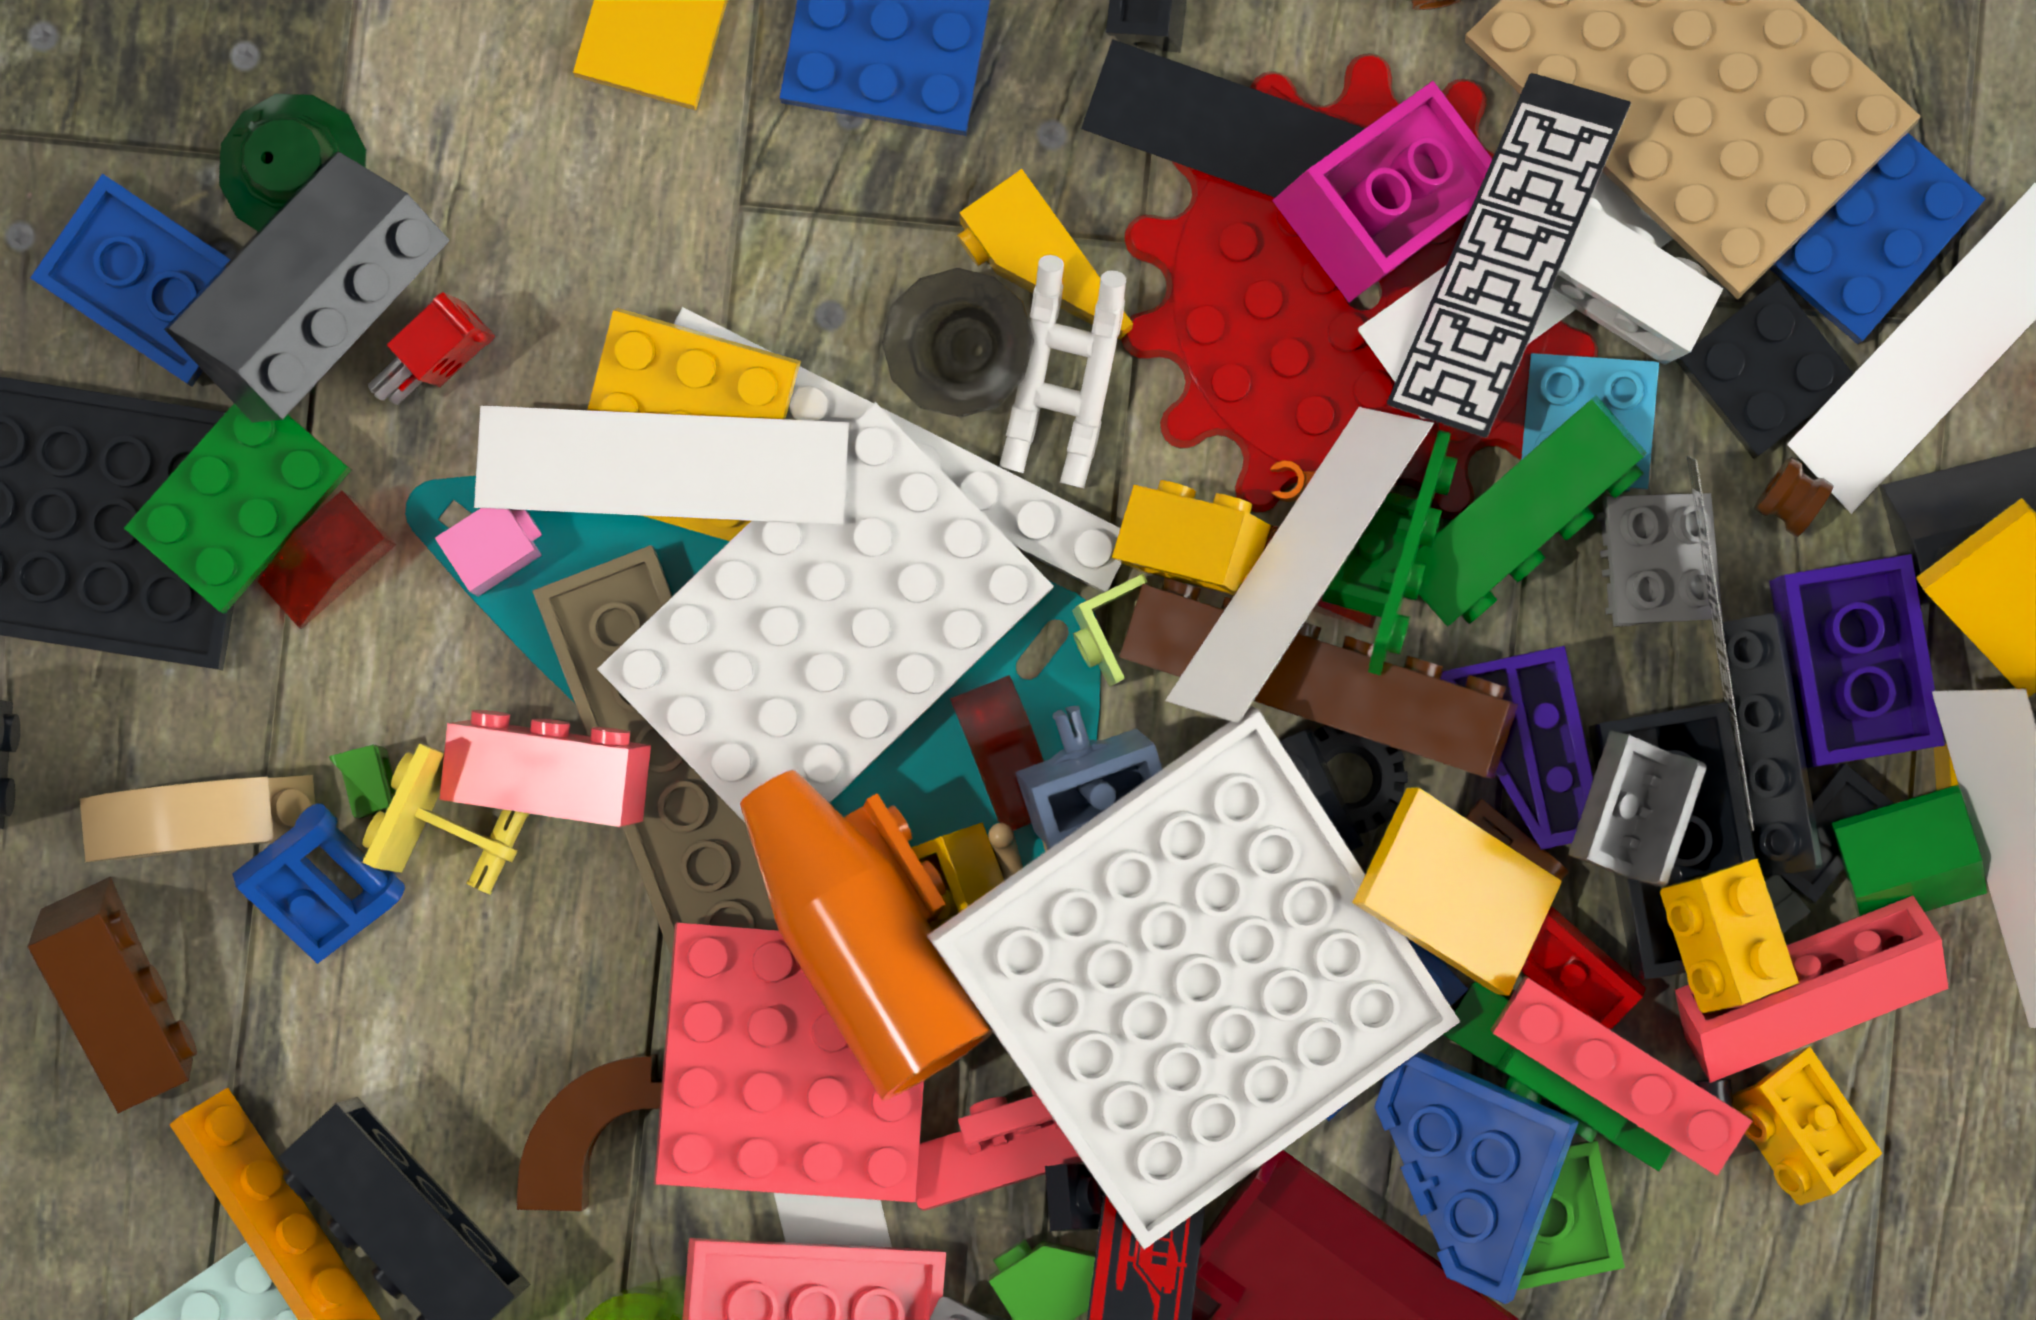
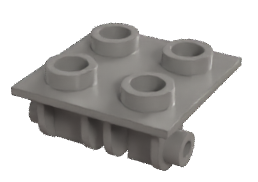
M1702 493L1721 619H1723L1711 493ZM1693 495L1618 496L1615 499L1612 496L1603 497V512L1597 513V520L1601 521L1603 546H1607L1608 549L1600 551V558H1608L1609 569L1602 570V577H1610V583H1607L1609 608H1605V614L1612 615L1613 627L1639 625V623L1712 620Z

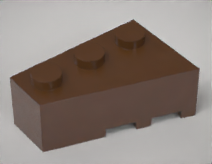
M111 877L41 908L27 947L117 1113H121L189 1081L193 1063L192 1057L197 1055L195 1042L186 1024L182 1020H175L167 1003L168 995L165 985L155 967L149 963Z

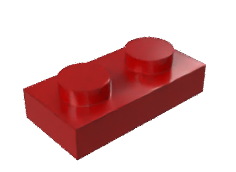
M1550 907L1521 971L1532 981L1611 1030L1641 1000L1646 988L1555 908Z

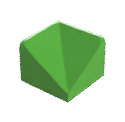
M373 744L329 756V759L342 772L354 818L361 819L376 815L379 811L387 812L397 791L391 787L393 771L387 749Z

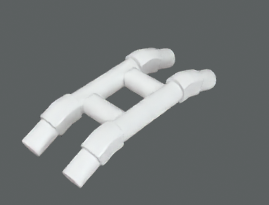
M1047 255L1041 257L1038 262L1028 336L1015 403L1012 406L1006 432L1007 438L999 467L1020 473L1024 472L1030 445L1033 443L1040 408L1076 416L1073 422L1067 448L1068 453L1060 483L1084 489L1102 423L1101 417L1111 367L1123 320L1126 277L1118 271H1106L1101 275L1099 296L1095 307L1091 332L1058 324L1056 320L1059 316L1062 300L1064 262L1057 256ZM1051 348L1088 357L1081 391L1044 382Z

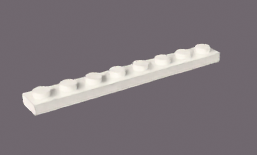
M682 307L674 324L771 352ZM799 367L785 420L849 422L850 427L874 403ZM882 408L1021 552L1102 593L1109 590L1122 564L1111 558L1120 531L1119 527Z

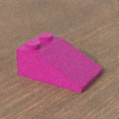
M1431 81L1306 170L1272 201L1350 303L1470 212L1492 158L1435 82Z

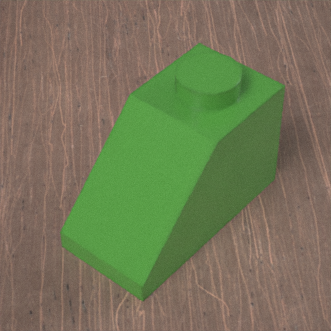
M1024 1239L993 1259L998 1270L989 1275V1283L1013 1320H1074L1088 1311L1096 1252L1048 1241H1041L1031 1248Z

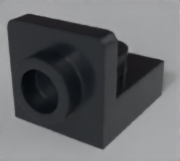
M1059 1164L1045 1166L1050 1231L1099 1230L1104 1192L1086 1165Z

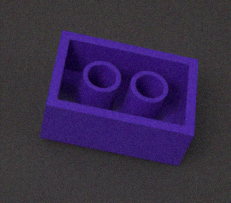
M1911 554L1785 574L1769 581L1774 613H1778L1782 617L1807 768L1945 746L1941 722L1932 695V691H1935Z

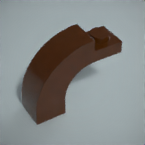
M657 1054L625 1057L592 1069L569 1083L547 1104L530 1131L523 1149L518 1175L517 1210L583 1211L589 1207L590 1161L594 1146L603 1130L615 1118L624 1113L639 1109H660L662 1080H657Z

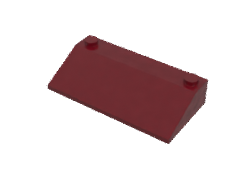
M1284 1150L1246 1176L1201 1238L1191 1320H1520L1488 1296L1447 1278L1438 1260Z

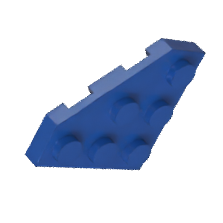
M1419 1051L1385 1076L1374 1107L1384 1131H1390L1404 1166L1400 1168L1421 1216L1426 1215L1440 1248L1437 1255L1446 1277L1503 1304H1507L1514 1299L1579 1121Z

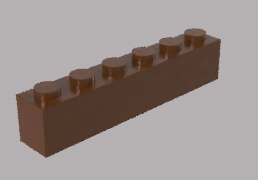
M1165 577L1161 589L1142 584L1119 657L1181 677L1232 599L1224 597L1221 608L1199 602L1198 598L1201 589ZM1306 622L1303 623L1253 700L1254 702L1486 778L1495 777L1518 704L1502 699L1506 689L1505 686L1468 675L1465 687L1440 679L1444 669L1443 666L1408 655L1403 667L1384 662L1381 676L1369 673L1368 669L1374 644L1345 636L1342 647L1318 640L1321 627Z

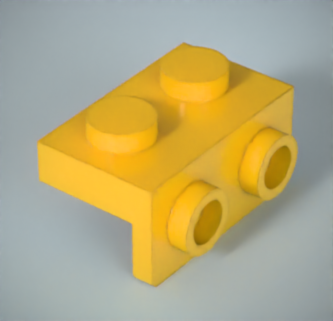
M1757 858L1661 889L1660 894L1666 910L1667 920L1677 942L1687 972L1690 989L1694 993L1698 1008L1702 1013L1743 1005L1799 983Z

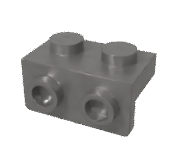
M1610 730L1568 855L1623 877L1659 887L1666 886L1706 771V765L1696 759L1671 754L1631 735Z

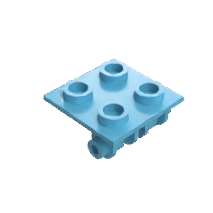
M1531 353L1521 460L1597 395L1647 452L1644 458L1636 464L1644 474L1624 492H1630V488L1648 489L1659 362Z

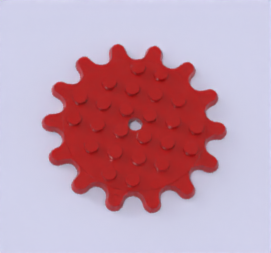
M1371 53L1361 54L1351 60L1346 68L1344 88L1341 95L1334 102L1325 106H1314L1305 102L1298 95L1291 80L1280 72L1270 71L1262 73L1250 85L1252 89L1363 128H1367L1401 104L1395 98L1392 90L1391 68L1383 58ZM1456 79L1448 83L1442 90V93L1493 159L1495 153L1483 145L1478 133L1479 122L1487 104L1486 95L1482 87L1469 79ZM1172 162L1191 186L1192 197L1190 204L1184 212L1175 217L1166 218L1156 215H1142L1131 221L1125 231L1124 243L1127 251L1134 258L1158 268L1165 277L1167 290L1164 299L1158 306L1129 317L1133 327L1121 339L1123 347L1131 356L1138 359L1159 357L1170 359L1180 367L1185 379L1183 393L1177 401L1166 409L1161 418L1160 429L1164 440L1171 446L1179 449H1189L1198 445L1206 438L1213 436L1227 437L1234 441L1241 449L1243 456V466L1236 481L1235 495L1236 498L1251 503V512L1254 513L1267 512L1279 502L1280 499L1276 498L1271 492H1285L1292 484L1298 483L1297 473L1293 471L1272 472L1270 469L1274 464L1281 461H1292L1303 472L1317 471L1358 407L1434 423L1393 487L1405 485L1415 488L1420 492L1438 430L1451 433L1446 456L1457 458V465L1448 496L1435 493L1431 508L1442 510L1441 519L1453 520L1474 502V491L1468 477V465L1471 457L1478 450L1484 447L1496 446L1506 450L1513 457L1521 461L1531 353L1598 358V346L1591 334L1560 320L1527 344L1488 437L1484 438L1427 418L1421 419L1418 415L1387 405V400L1395 381L1358 331L1361 325L1447 265L1468 214L1375 283L1379 287V302L1372 309L1365 311L1356 310L1348 304L1344 295L1272 201L1274 197L1187 166Z

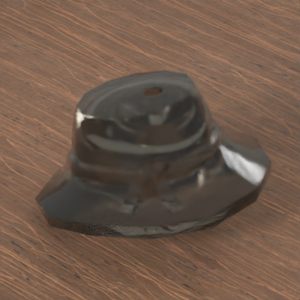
M954 268L919 278L891 305L882 345L892 382L920 409L962 418L998 408L1024 380L1034 345V338L1024 302L994 276ZM981 346L982 353L979 356H975V349Z

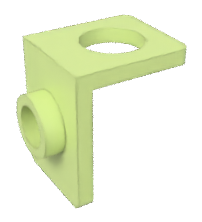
M1144 573L1079 604L1072 610L1081 630L1073 633L1077 647L1090 668L1097 664L1099 665L1110 687L1125 678L1092 611L1141 588L1142 584L1148 582Z

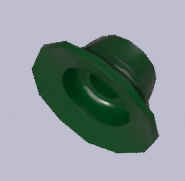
M274 94L242 112L221 142L219 186L236 217L258 232L334 152H340L366 168V148L349 114L314 95ZM272 153L273 161L268 164L266 158Z

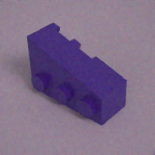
M1560 646L1443 671L1441 680L1465 687L1468 675L1506 687L1502 699L1518 704L1496 773L1540 849L1571 844L1594 776L1566 647Z

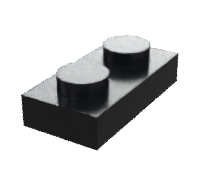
M1846 763L1840 764L1812 798L1822 857L1821 868L1780 874L1786 884L1809 903H1816L1844 868L1832 823L1895 804Z

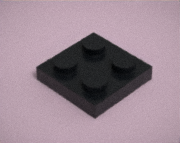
M1779 280L1696 343L1690 353L1675 360L1753 459L1761 455L1821 408L1853 375V372Z

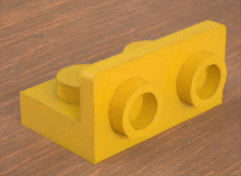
M1810 1046L1795 1052L1755 1085L1732 1095L1733 1108L1752 1120L1744 1134L1754 1141L1774 1171V1177L1778 1185L1798 1205H1804L1835 1194L1883 1154Z

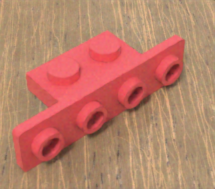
M1033 1088L1031 1089L1032 1097L1009 1104L1006 1097L990 1098L972 1105L969 1108L971 1115L958 1119L960 1132L919 1144L916 1202L920 1210L926 1211L1045 1175V1166L1081 1164L1083 1161Z

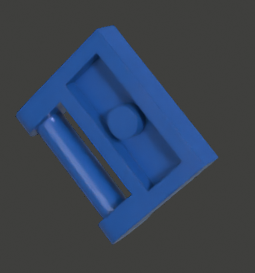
M320 803L308 807L298 817L293 828L232 873L236 888L317 964L392 908L401 899L405 890L404 883L392 871L373 868L362 863L365 854L336 827L337 818ZM320 846L363 888V892L351 900L306 855Z

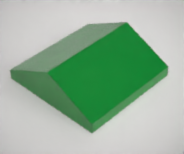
M1958 785L1832 823L1858 917L1910 896H1914L1922 910L1926 912L1987 894L1983 860Z

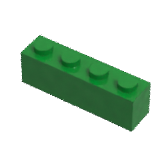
M1595 395L1438 532L1432 548L1422 546L1418 550L1415 560L1426 563L1418 594L1447 627L1460 616L1468 624H1471L1498 600L1490 590L1509 574L1518 583L1546 559L1538 548L1558 532L1567 541L1595 516L1587 506L1605 490L1615 499L1638 480L1644 472L1636 464L1644 458L1647 452Z

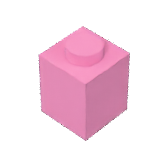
M480 508L435 537L469 592L478 597L542 556L533 542L542 536V533L527 510Z

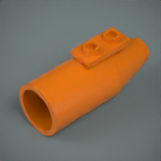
M789 770L777 775L754 789L741 800L740 807L778 930L882 1101L893 1098L932 1077L975 1049L994 1033L928 937L933 932L929 923L939 917L946 905L942 898L946 894V888L935 867L927 860L920 863L908 843L912 839L910 828L901 812L892 805L886 808L877 793L866 799L864 806L843 817L796 770Z

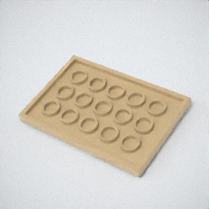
M1500 0L1465 36V43L1519 94H1521L1529 74L1534 73L1630 101L1631 106L1602 172L1737 299L1918 123L1921 117L1796 0Z

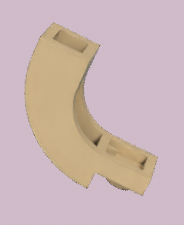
M313 775L268 778L267 776L207 781L120 791L80 798L85 862L145 858L193 850L273 843L294 827L296 820L303 811L315 804Z

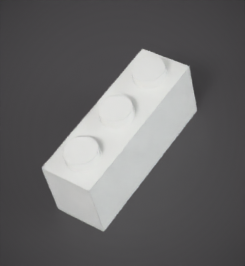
M1591 196L1550 292L1664 365L1690 353L1724 288L1706 278V271L1697 263L1681 257L1675 258L1654 245V238L1645 230L1631 224H1622L1604 213L1601 204Z

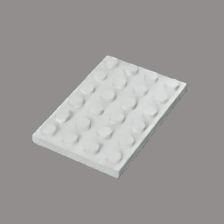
M875 402L848 430L843 525L751 521L597 670L745 822L740 807L741 800L763 783L789 770H796L815 790L831 803L1037 605L1054 586Z

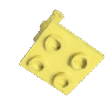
M419 744L414 754L407 752L403 756L394 772L391 787L397 791L387 812L379 811L373 817L365 832L362 845L368 848V851L362 863L373 868L402 873L426 822L483 849L466 884L491 895L506 860L513 862L518 850L512 847L529 813L503 809L489 837L433 812L432 809L440 795L444 752Z

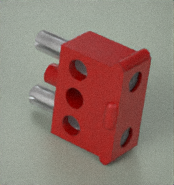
M442 292L386 344L397 358L368 384V388L371 393H375L374 396L384 401L389 397L390 402L398 405L422 382L438 387L443 386L484 346L491 343L495 335L464 301Z

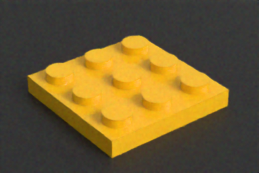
M616 308L612 312L587 410L785 420L801 361ZM645 516L727 541H731L751 522L750 520Z

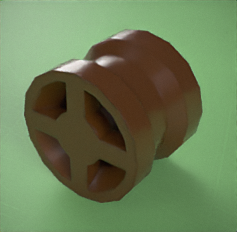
M1789 457L1770 480L1754 509L1764 516L1774 514L1783 520L1786 531L1797 538L1819 513L1830 496L1834 485L1824 478L1812 479L1803 472L1802 463L1793 457Z

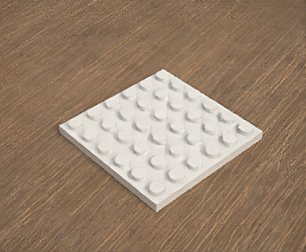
M1252 706L1247 709L1239 723L1230 721L928 935L937 951L1144 1249L1460 1022L1407 938L1352 903L1365 877V873L1260 711Z

